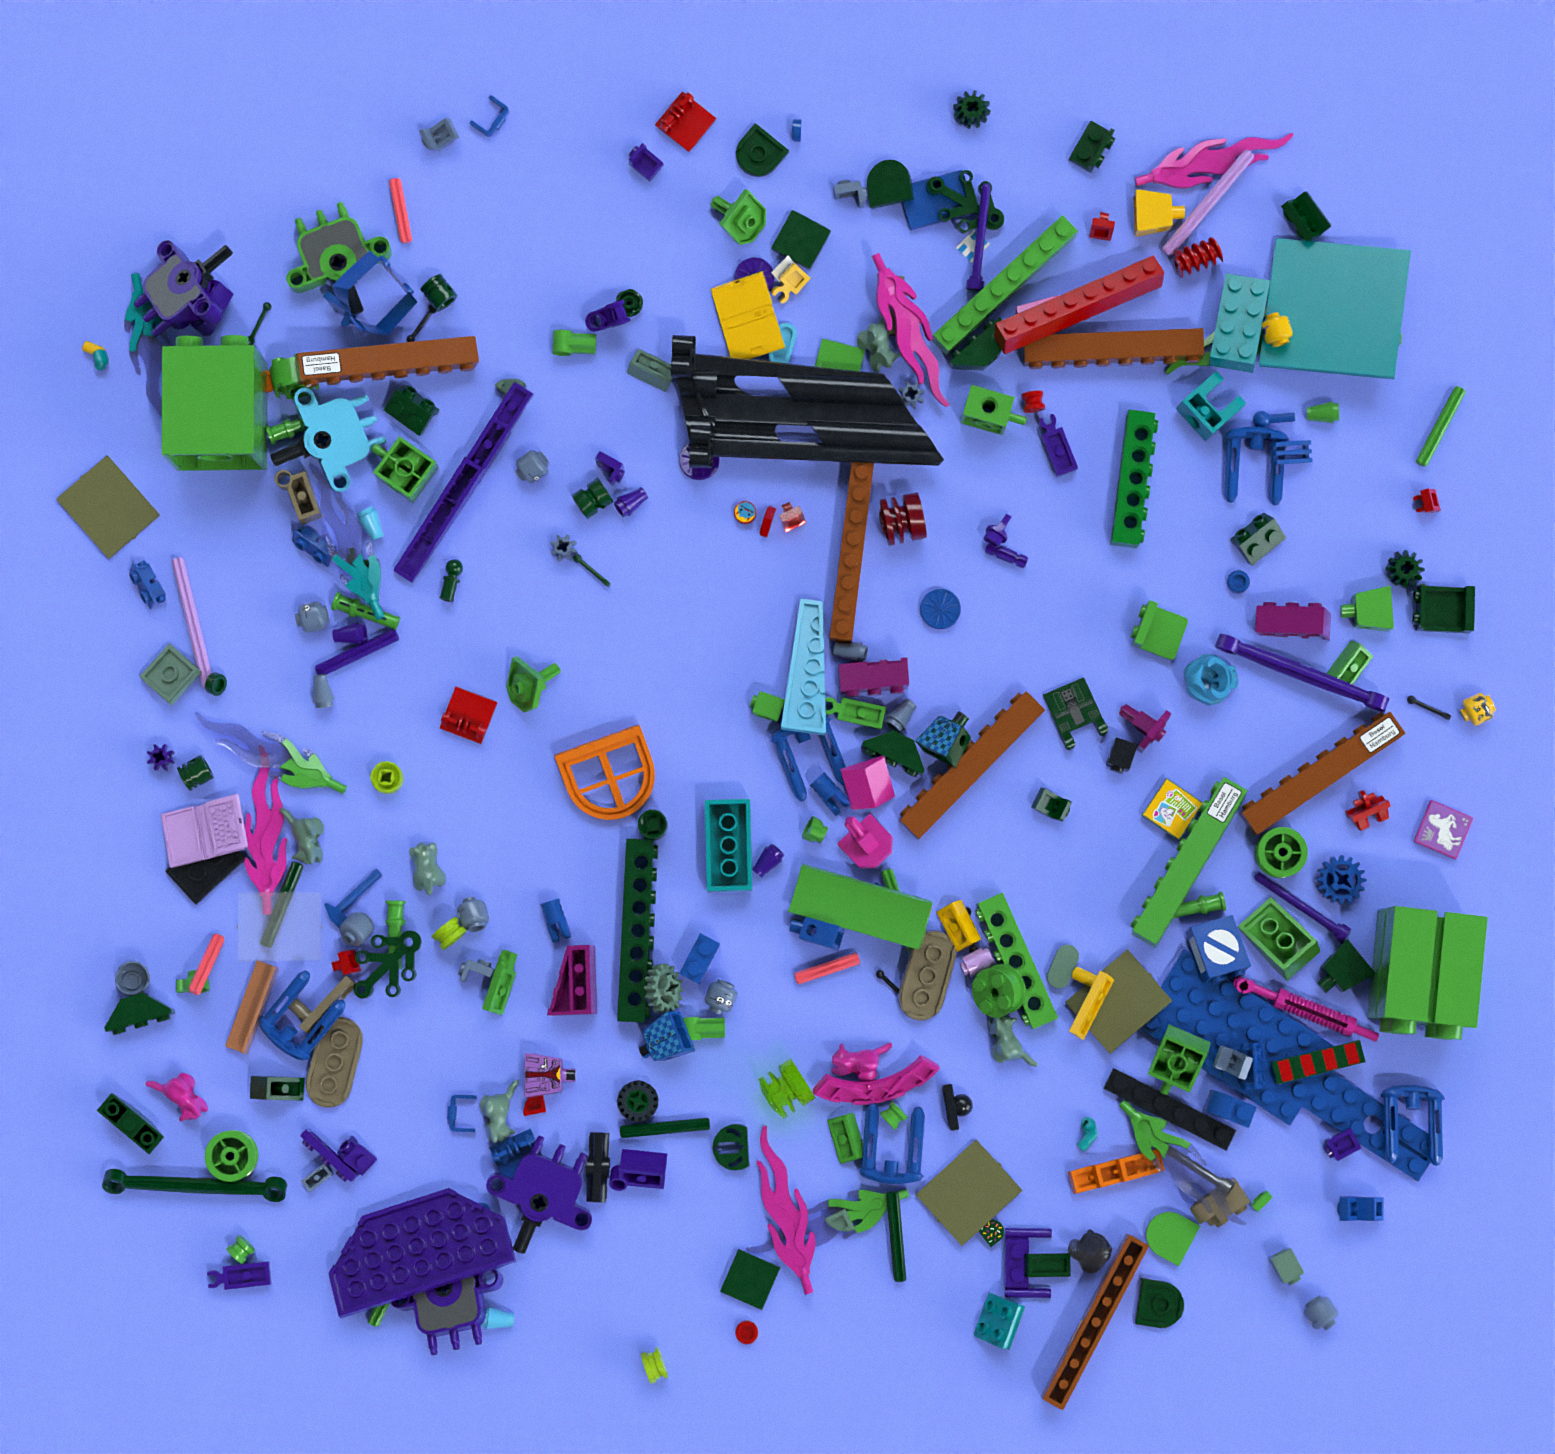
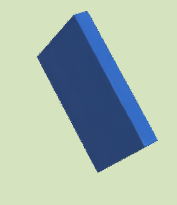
M963 169L938 176L943 179L945 186L966 197L963 185L959 181V175ZM929 179L912 183L914 200L902 202L910 231L940 223L938 213L942 208L953 209L961 207V205L942 194L937 196L930 195L926 190V183ZM935 181L933 182V187L938 189L940 184ZM947 212L941 213L944 219L949 217Z

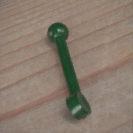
M269 302L263 304V311L251 335L247 336L248 345L255 343L254 337L267 311L272 308Z
M580 554L573 556L574 562H579L605 586L609 587L611 585L608 580L582 560Z

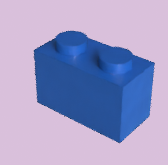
M700 933L679 974L700 985L720 943Z

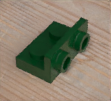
M1090 121L1068 160L1092 173L1095 167L1099 169L1105 158L1102 156L1105 148L1110 150L1116 139L1113 137L1115 130L1111 128L1109 131Z

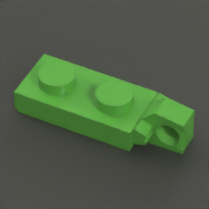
M507 950L501 951L484 1000L483 1010L499 1015L504 1013L517 973L514 971V965L518 954Z

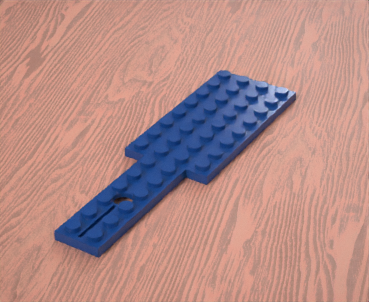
M1184 949L1160 986L1171 998L1172 1002L1140 1029L1161 1042L1167 1026L1170 1024L1211 1042L1201 1069L1287 1125L1292 1124L1303 1107L1340 1132L1351 1128L1360 1145L1388 1162L1385 1156L1383 1131L1384 1105L1332 1071L1278 1085L1275 1082L1270 1062L1334 1045L1252 992L1250 994L1239 992L1234 987L1233 980L1229 977H1224L1225 980L1212 985L1211 981L1203 984L1193 954ZM1242 1043H1251V1048L1252 1043H1261V1048L1264 1049V1061H1261L1262 1071L1265 1073V1083L1262 1084V1089H1254V1085L1253 1089H1244L1243 1085H1241V1078L1213 1067L1219 1047L1225 1046L1240 1051ZM1398 1114L1399 1155L1394 1163H1388L1419 1182L1431 1163L1429 1159V1134ZM1371 1115L1376 1116L1381 1122L1379 1131L1374 1134L1368 1133L1363 1125L1364 1120Z

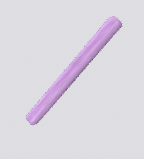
M1249 150L1241 153L1162 247V251L1166 255L1172 256L1175 253V250L1180 247L1254 159V155Z
M182 557L172 559L171 562L196 665L202 672L199 675L201 685L205 688V681L212 672L185 561Z

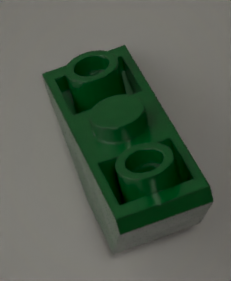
M1000 317L996 321L991 319L983 327L984 332L979 336L977 334L973 335L966 342L968 346L965 349L961 350L959 348L950 356L952 359L949 364L950 368L984 371L992 364L1002 351L994 338L995 323L1002 319Z
M894 730L867 739L861 745V748H864L863 752L873 758H876L877 755H884L886 764L895 768L899 765L905 768V773L913 777H917V775L922 776L925 771L915 741Z
M140 993L120 999L104 1029L105 1032H112L113 1035L126 1032V1027L134 1025L135 1029L148 1026V1021L154 1019L157 1020V1023L171 1019L170 1015L176 1012L174 1008L151 995Z
M111 1093L97 1109L103 1117L149 1155L165 1137L152 1121L114 1093Z

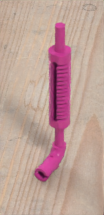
M1240 976L1236 977L1233 981L1234 987L1243 994L1253 992L1273 1000V1007L1277 1009H1284L1285 1012L1288 1010V1013L1292 1012V1015L1296 1014L1297 1017L1300 1015V1018L1304 1017L1305 1020H1312V1023L1316 1022L1317 1025H1324L1325 1028L1328 1027L1332 1031L1336 1030L1337 1033L1340 1032L1347 1037L1355 1033L1375 1042L1378 1040L1379 1033L1357 1025V1018L1346 1016L1342 1012L1338 1013L1337 1010L1334 1011V1009L1329 1007L1326 1008L1325 1005L1322 1006L1317 1002L1314 1003L1312 1000L1305 999V997H1297V994L1293 995L1292 992L1289 994V991L1283 988H1279L1278 992L1255 984V981Z

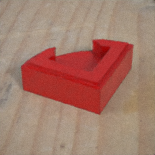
M767 507L759 532L760 536L768 537L776 512L775 507Z
M544 1095L528 1098L523 1110L524 1116L546 1112Z

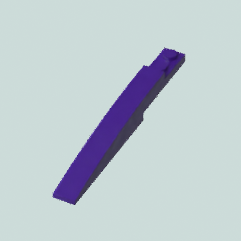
M514 381L471 451L462 460L395 566L394 572L413 583L511 435V430L534 396V393Z

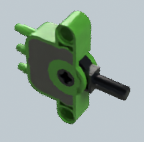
M339 202L336 205L340 216L339 219L327 222L323 211L318 210L316 211L319 226L308 231L302 219L297 218L295 219L296 228L299 233L297 247L304 265L290 270L286 276V281L295 293H303L327 283V280L334 284L368 251H371L377 257L382 255L388 260L392 256V247L389 241L381 236L365 241L359 225L354 219L349 217L343 202ZM386 245L387 248L385 252L377 253V246ZM338 261H341V263H342V268H339V269H338V267H337V262H338ZM294 278H303V282L301 284H292ZM353 285L348 290V300L351 313L356 315L362 313L364 308L355 285Z

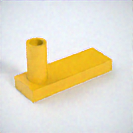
M1077 966L1072 972V979L1091 987L1069 1032L1075 1037L1084 1040L1114 979L1102 971L1095 975Z

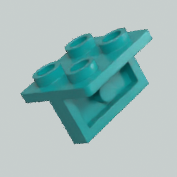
M989 1293L974 1336L1001 1349L1010 1350L1025 1306Z

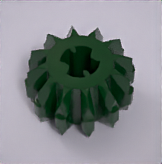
M973 90L972 96L965 91L963 94L964 98L958 96L956 99L957 104L953 105V109L957 111L954 113V118H961L959 125H963L966 122L968 129L971 128L972 123H974L976 128H979L980 122L986 123V116L991 113V110L987 108L990 102L983 101L984 94L977 97L976 90ZM973 107L976 108L975 111H974V110H972L971 112L968 111V108H969V109H971V108H973Z
M1404 550L1402 555L1396 552L1394 553L1395 558L1388 559L1389 564L1392 566H1387L1385 570L1392 572L1387 577L1388 580L1396 579L1393 584L1394 586L1401 582L1402 588L1405 589L1408 583L1414 587L1416 580H1422L1423 577L1419 573L1424 572L1425 568L1418 566L1423 560H1415L1417 553L1414 552L1409 557L1408 550ZM1403 565H1407L1406 568L1410 570L1406 574L1403 573L1405 570L1401 571Z

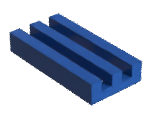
M1311 440L1271 442L1272 465L1313 462L1312 458H1309V454L1312 453V449H1309ZM1302 445V450L1277 451V447ZM1303 454L1302 459L1278 460L1277 458L1279 455Z

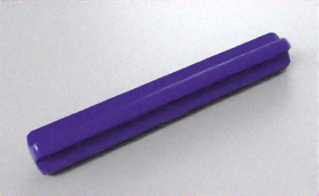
M391 629L316 665L315 670L318 675L329 674L398 641L399 636L396 630Z

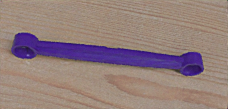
M1220 633L1215 647L1223 652L1233 655L1237 654L1315 687L1362 702L1371 709L1385 712L1389 698L1383 694L1366 691L1314 668H1308L1293 660L1241 643L1240 640L1232 636Z

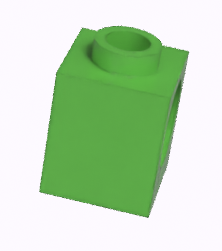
M759 691L758 696H753L750 708L753 709L752 714L778 723L785 699Z

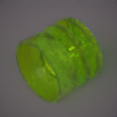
M791 1058L778 1066L781 1077L777 1078L770 1071L768 1075L773 1082L767 1084L763 1076L758 1079L761 1092L773 1111L777 1112L782 1119L787 1117L783 1109L784 1106L788 1105L792 1113L795 1112L792 1102L795 1099L802 1106L816 1099Z

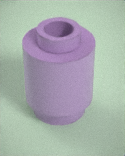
M980 948L962 957L963 962L960 963V967L965 976L970 975L973 978L980 971L991 968L995 962L988 948L983 950Z

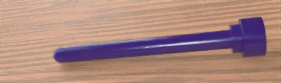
M984 183L981 189L972 275L969 276L966 282L967 290L981 291L984 288L981 268L991 189L988 183Z
M1261 873L1255 874V881L1330 930L1335 940L1342 943L1351 931L1350 927L1345 924L1334 923Z

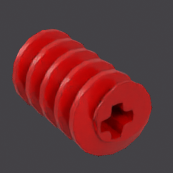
M1209 237L1207 242L1201 240L1199 246L1193 243L1191 249L1185 246L1183 252L1179 249L1175 250L1173 260L1180 278H1183L1184 270L1191 275L1192 267L1199 272L1200 264L1207 269L1208 261H1211L1215 266L1217 264L1216 258H1219L1223 263V254L1217 241L1213 237Z

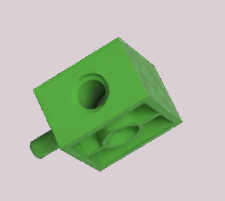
M971 385L960 423L1003 436L1008 421L1025 425L1027 417L1011 413L1015 397ZM982 408H989L992 412L987 413Z
M400 436L388 452L377 444L371 449L373 453L382 458V461L373 472L375 477L412 503H414L439 468L436 461Z
M1168 1024L1148 1071V1075L1164 1081L1160 1089L1162 1094L1168 1095L1172 1085L1189 1093L1191 1092L1206 1059L1211 1042Z

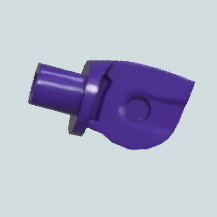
M1006 513L998 526H987L986 534L983 537L984 541L994 548H998L1001 543H1005L1007 541V534L1004 529L1012 516Z

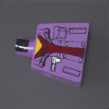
M525 1053V1098L562 1092V1082H576V1068L563 1069L562 1059Z

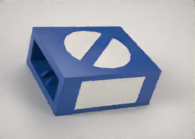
M1233 915L1192 926L1185 932L1203 984L1210 981L1212 985L1223 982L1225 980L1224 977L1231 975L1233 978L1241 977L1251 967Z

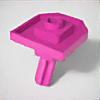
M871 814L861 822L854 816L845 819L844 825L849 830V833L837 845L859 868H876L892 854V835Z

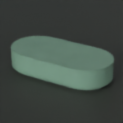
M1063 945L1057 950L1047 974V981L1052 987L1059 989L1068 985L1072 972L1079 960L1078 950L1074 946Z

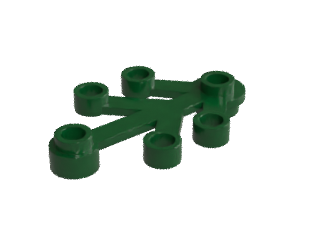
M964 170L959 175V181L963 185L966 197L945 186L943 179L938 176L931 177L926 183V190L930 195L937 196L942 194L961 205V207L953 209L942 208L938 213V219L941 222L945 223L952 218L971 213L979 216L980 205L977 203L971 182L973 180L971 171ZM963 174H967L969 176L968 181H965L962 178ZM983 181L978 186L980 195L981 187L984 183H988L991 186L986 228L998 230L1004 224V214L994 206L991 196V183ZM933 182H938L940 188H934ZM947 212L949 217L944 219L941 213ZM995 215L997 222H992L990 216ZM967 219L960 220L957 224V230L965 234L969 230L976 229L978 219L972 221ZM961 223H966L968 229L963 230L960 226Z
M411 930L405 931L400 937L374 935L371 938V945L374 948H382L385 945L399 947L393 953H369L365 950L356 953L355 960L359 964H366L368 962L383 963L366 980L358 981L354 985V994L361 999L369 998L374 992L373 986L389 971V985L386 986L385 992L389 997H397L401 992L399 986V959L404 954L406 968L401 972L402 979L413 981L417 976L415 952L420 949L422 944L420 935ZM377 937L381 938L382 943L379 946L375 942ZM408 938H411L413 941L411 946H408L406 943ZM361 953L365 954V961L360 960ZM408 970L412 972V977L410 979L406 977V972ZM361 985L365 987V992L363 994L359 992V987ZM392 986L396 988L395 994L390 992Z

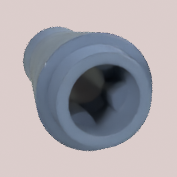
M836 642L833 655L853 663L865 662L868 646L863 645L862 642Z
M327 674L313 676L312 703H315V708L333 706L335 698L329 685Z
M905 699L901 705L887 715L886 725L898 733L901 730H905L916 705L911 700Z

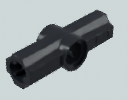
M590 1132L589 1156H587L586 1177H588L586 1202L606 1203L607 1178H609L610 1157H608L610 1133Z

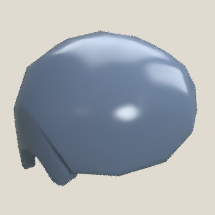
M128 961L122 964L115 975L116 987L127 996L143 993L150 982V974L147 967L136 961Z

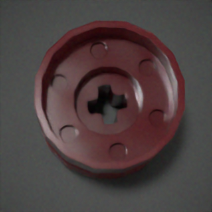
M918 492L903 495L902 506H898L895 497H891V508L888 507L886 499H880L879 519L882 533L887 539L889 546L895 545V534H897L900 544L904 542L905 532H908L912 541L927 538L925 518Z

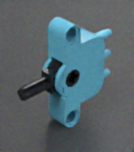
M301 388L296 391L293 396V403L305 432L303 437L296 440V444L270 455L274 466L281 465L300 456H303L304 459L311 456L314 459H318L332 491L340 493L347 490L350 486V477L345 466L366 457L369 450L375 444L381 446L386 443L384 436L368 441L363 428L377 422V417L373 415L359 420L354 409L369 400L368 396L365 394L350 400L338 398L318 405L316 397L310 389ZM300 393H306L310 397V402L307 405L299 403L298 395ZM318 435H321L322 438H327V441L324 443L325 446L316 443V440L319 439ZM336 476H341L345 480V486L341 489L335 487L333 483Z

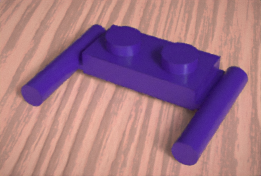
M1006 1228L1005 1297L1051 1298V1289L1028 1288L1029 1278L1025 1277V1254H1029V1237L1052 1238V1229Z

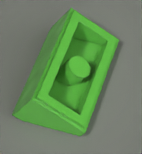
M1350 641L1326 674L1353 685L1374 656L1360 643Z
M852 1112L828 1119L839 1163L842 1164L862 1158L863 1141L855 1114Z

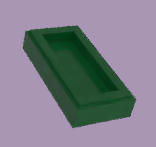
M1070 1253L1025 1254V1277H1071Z

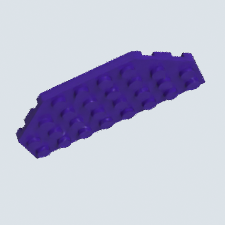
M447 1188L363 1215L357 1223L358 1227L352 1237H349L340 1252L342 1254L338 1261L330 1269L329 1278L338 1317L344 1318L515 1263L516 1258L506 1219L481 1204Z

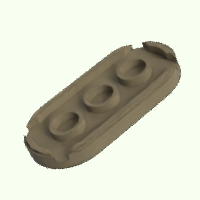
M926 931L924 942L919 950L910 949L898 993V1002L904 1014L915 1020L924 1021L930 1019L943 1006L956 958V949L951 939L942 932Z
M339 1017L314 1048L306 1078V1090L311 1100L321 1107L339 1106L347 1100L351 1093L363 1047V1033L357 1023L351 1019ZM321 1026L318 1035L324 1029V1026Z

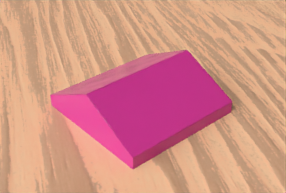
M884 755L840 769L852 810L876 808L895 797Z

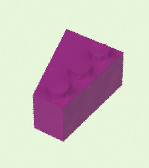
M1263 602V606L1256 607L1255 633L1259 636H1302L1303 639L1323 637V640H1330L1331 613L1325 607H1322L1320 603H1308V607L1299 606V603L1288 602L1285 606H1277L1275 602Z
M908 657L901 658L899 661H888L885 659L880 660V662H856L839 664L838 666L840 694L845 693V697L859 696V692H868V696L881 695V691H890V694H902L909 687Z
M567 946L547 1016L597 1014L595 946Z

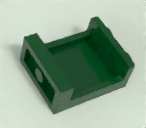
M1420 584L1417 586V589H1414L1413 602L1416 603V612H1413L1412 623L1416 625V631L1466 634L1474 631L1475 586H1465L1462 588Z

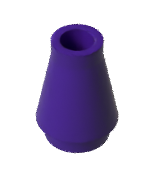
M640 487L635 491L617 497L614 506L622 517L630 516L648 499V495Z
M359 622L339 629H333L332 632L335 643L362 644V642L367 641L368 637L366 625Z
M771 843L768 847L765 846L752 870L760 877H763L781 863L785 855Z

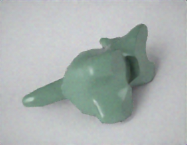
M881 314L879 316V323H871L866 331L859 332L857 345L860 349L866 348L870 351V366L875 373L880 371L881 366L890 368L895 360L900 357L899 353L893 352L890 348L889 333L886 330Z
M281 808L280 812L291 825L292 833L298 844V851L292 856V859L299 860L306 865L313 864L314 861L321 863L323 853L317 839L324 833L322 821L317 817L295 819L288 810Z
M420 842L416 848L411 847L409 850L415 867L412 877L413 885L416 890L423 891L424 889L427 895H431L433 886L441 887L445 884L446 874L437 865L438 849L436 844L430 843L428 846L426 843Z
M1003 1016L987 1020L988 1030L996 1040L991 1048V1056L996 1062L1003 1063L1022 1058L1028 1065L1038 1066V1063L1023 1051L1021 1043L1012 1031V1026L1017 1021L1016 1017Z
M514 1080L509 1085L505 1094L485 1095L479 1103L481 1113L488 1118L486 1123L488 1141L497 1143V1141L502 1142L515 1133L514 1130L508 1127L506 1118L510 1105L509 1101L519 1084V1080Z

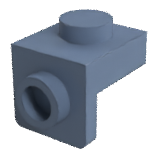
M450 118L443 119L430 129L423 128L420 130L424 146L433 151H441L460 138Z
M843 180L834 185L835 200L857 196L859 208L864 207V201L867 200V192L865 187H861L860 181L850 182V180Z
M468 959L467 963L463 962L461 964L458 975L461 976L460 981L463 982L467 981L471 970L492 978L495 969L490 968L492 963L479 959L478 962Z
M1220 1046L1213 1067L1245 1080L1251 1068L1253 1058L1238 1050Z

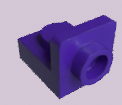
M599 451L595 458L596 462L599 463L598 467L608 473L610 470L613 471L608 480L609 484L614 486L615 482L620 483L625 474L623 463Z
M1351 1128L1325 1139L1327 1145L1323 1146L1329 1158L1334 1157L1336 1161L1362 1149Z

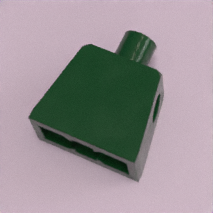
M1347 939L1340 943L1321 965L1320 968L1326 976L1317 984L1324 993H1327L1334 986L1340 992H1344L1373 976L1375 972Z

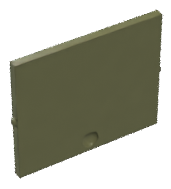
M108 455L86 474L80 476L79 480L56 498L108 559L113 557L132 539H135L139 533L160 516Z
M1128 949L1102 970V972L1111 976L1114 982L1089 1029L1109 1054L1115 1051L1172 1002L1171 998L1152 978V974L1144 969ZM1087 985L1083 986L1065 1002L1076 1015L1091 989Z
M976 1139L924 1186L916 1196L937 1218V1222H941L959 1244L963 1246L1023 1190L1001 1167V1163H998Z

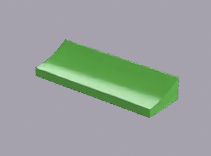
M803 864L788 912L919 950L924 942L933 901Z

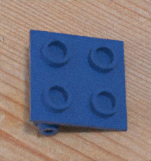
M531 1128L489 1147L491 1157L500 1173L513 1178L520 1160L524 1155L530 1153L536 1140Z

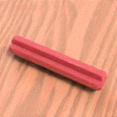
M400 178L390 179L389 186L401 243L412 242V235Z
M213 934L190 983V993L195 995L201 993L224 943L222 935Z
M852 953L796 972L794 977L797 984H802L860 964V959L857 953Z

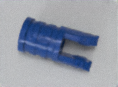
M823 773L809 786L821 797L831 812L837 816L841 811L831 799L833 795L845 807L851 803L839 788L832 783L831 779L826 776L827 774Z
M560 898L540 904L552 942L556 943L560 939L556 923L559 925L563 938H571L570 929L560 904Z

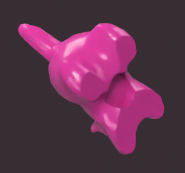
M887 1043L874 1050L864 1049L858 1052H848L843 1044H840L839 1049L832 1056V1063L836 1066L831 1069V1073L837 1076L856 1073L859 1081H872L877 1077L876 1070L879 1064V1055L888 1052L892 1047V1043Z
M180 1073L176 1078L169 1080L164 1085L155 1081H147L145 1083L147 1087L164 1093L170 1101L178 1105L181 1109L179 1121L196 1120L201 1116V1111H208L206 1102L193 1093L196 1083L194 1078L187 1073Z

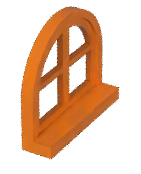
M640 724L554 754L570 798L579 809L592 817L615 820L629 816L644 805L652 792L655 769ZM635 743L642 767L614 776L606 753ZM599 756L607 779L579 789L570 766ZM643 771V782L640 790L631 801L624 804L616 781ZM609 784L617 807L604 808L588 801L582 793Z

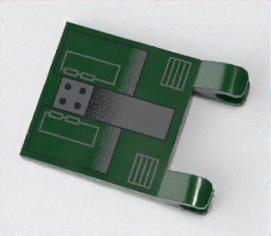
M1084 677L1043 694L1067 750L1075 747V741L1070 732L1090 723H1095L1100 736L1108 733V727Z

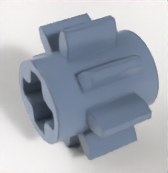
M906 381L905 389L899 387L898 391L903 394L900 397L905 403L906 408L907 406H912L915 410L917 402L923 404L924 400L919 396L923 395L925 390L918 389V382L915 385H910ZM908 391H911L912 394H916L914 400H911L910 397H906Z
M566 534L565 538L557 535L556 542H550L551 546L555 548L550 553L552 556L558 554L559 562L563 558L571 561L570 556L578 554L577 550L573 549L577 542L576 540L570 542L569 534ZM562 544H565L567 546L566 552H563L561 550Z

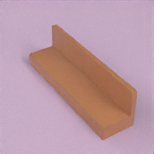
M257 960L225 1047L237 1050L242 1054H248L259 1025V1017L263 1015L280 968Z

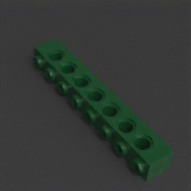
M626 839L618 1022L645 1023L646 1018H650L651 1006L646 1004L647 998H645L647 991L644 989V986L647 985L645 977H648V970L653 968V959H649V950H653L654 936H650V927L655 925V913H651V904H656V891L652 890V881H657V868H653V859H658V845H654V840ZM638 857L647 858L648 865L644 869H639L635 866V861ZM638 879H643L647 883L646 889L642 892L634 889V883ZM636 902H643L646 906L645 912L639 915L633 912V905ZM637 924L642 925L645 929L641 937H635L632 934V928ZM635 947H640L643 950L644 954L640 960H634L631 957V950ZM633 970H639L642 973V980L638 983L631 982L629 978ZM632 993H638L641 996V1002L637 1006H632L628 1001Z

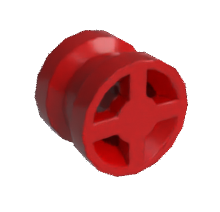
M1035 390L1021 394V399L1024 400L1025 404L1023 407L1024 413H1035L1046 409L1045 404L1042 402L1043 391Z

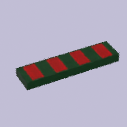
M1356 1040L1270 1063L1275 1082L1278 1085L1366 1061L1361 1042Z

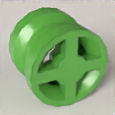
M893 1101L889 1104V1108L886 1111L879 1113L894 1130L898 1128V1124L901 1121H905L908 1118Z
M241 1235L236 1237V1242L233 1245H229L226 1248L229 1254L241 1264L246 1261V1257L249 1254H253L256 1251L251 1243Z

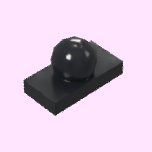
M946 1084L942 1086L948 1126L951 1131L959 1130L957 1116L964 1117L970 1114L973 1109V1102L965 1094H959L954 1097L952 1084Z

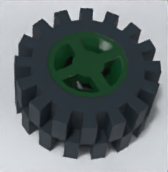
M645 1081L629 1082L623 1086L617 1098L618 1109L623 1117L634 1122H642L649 1119L658 1108L659 1098L657 1092L652 1085Z

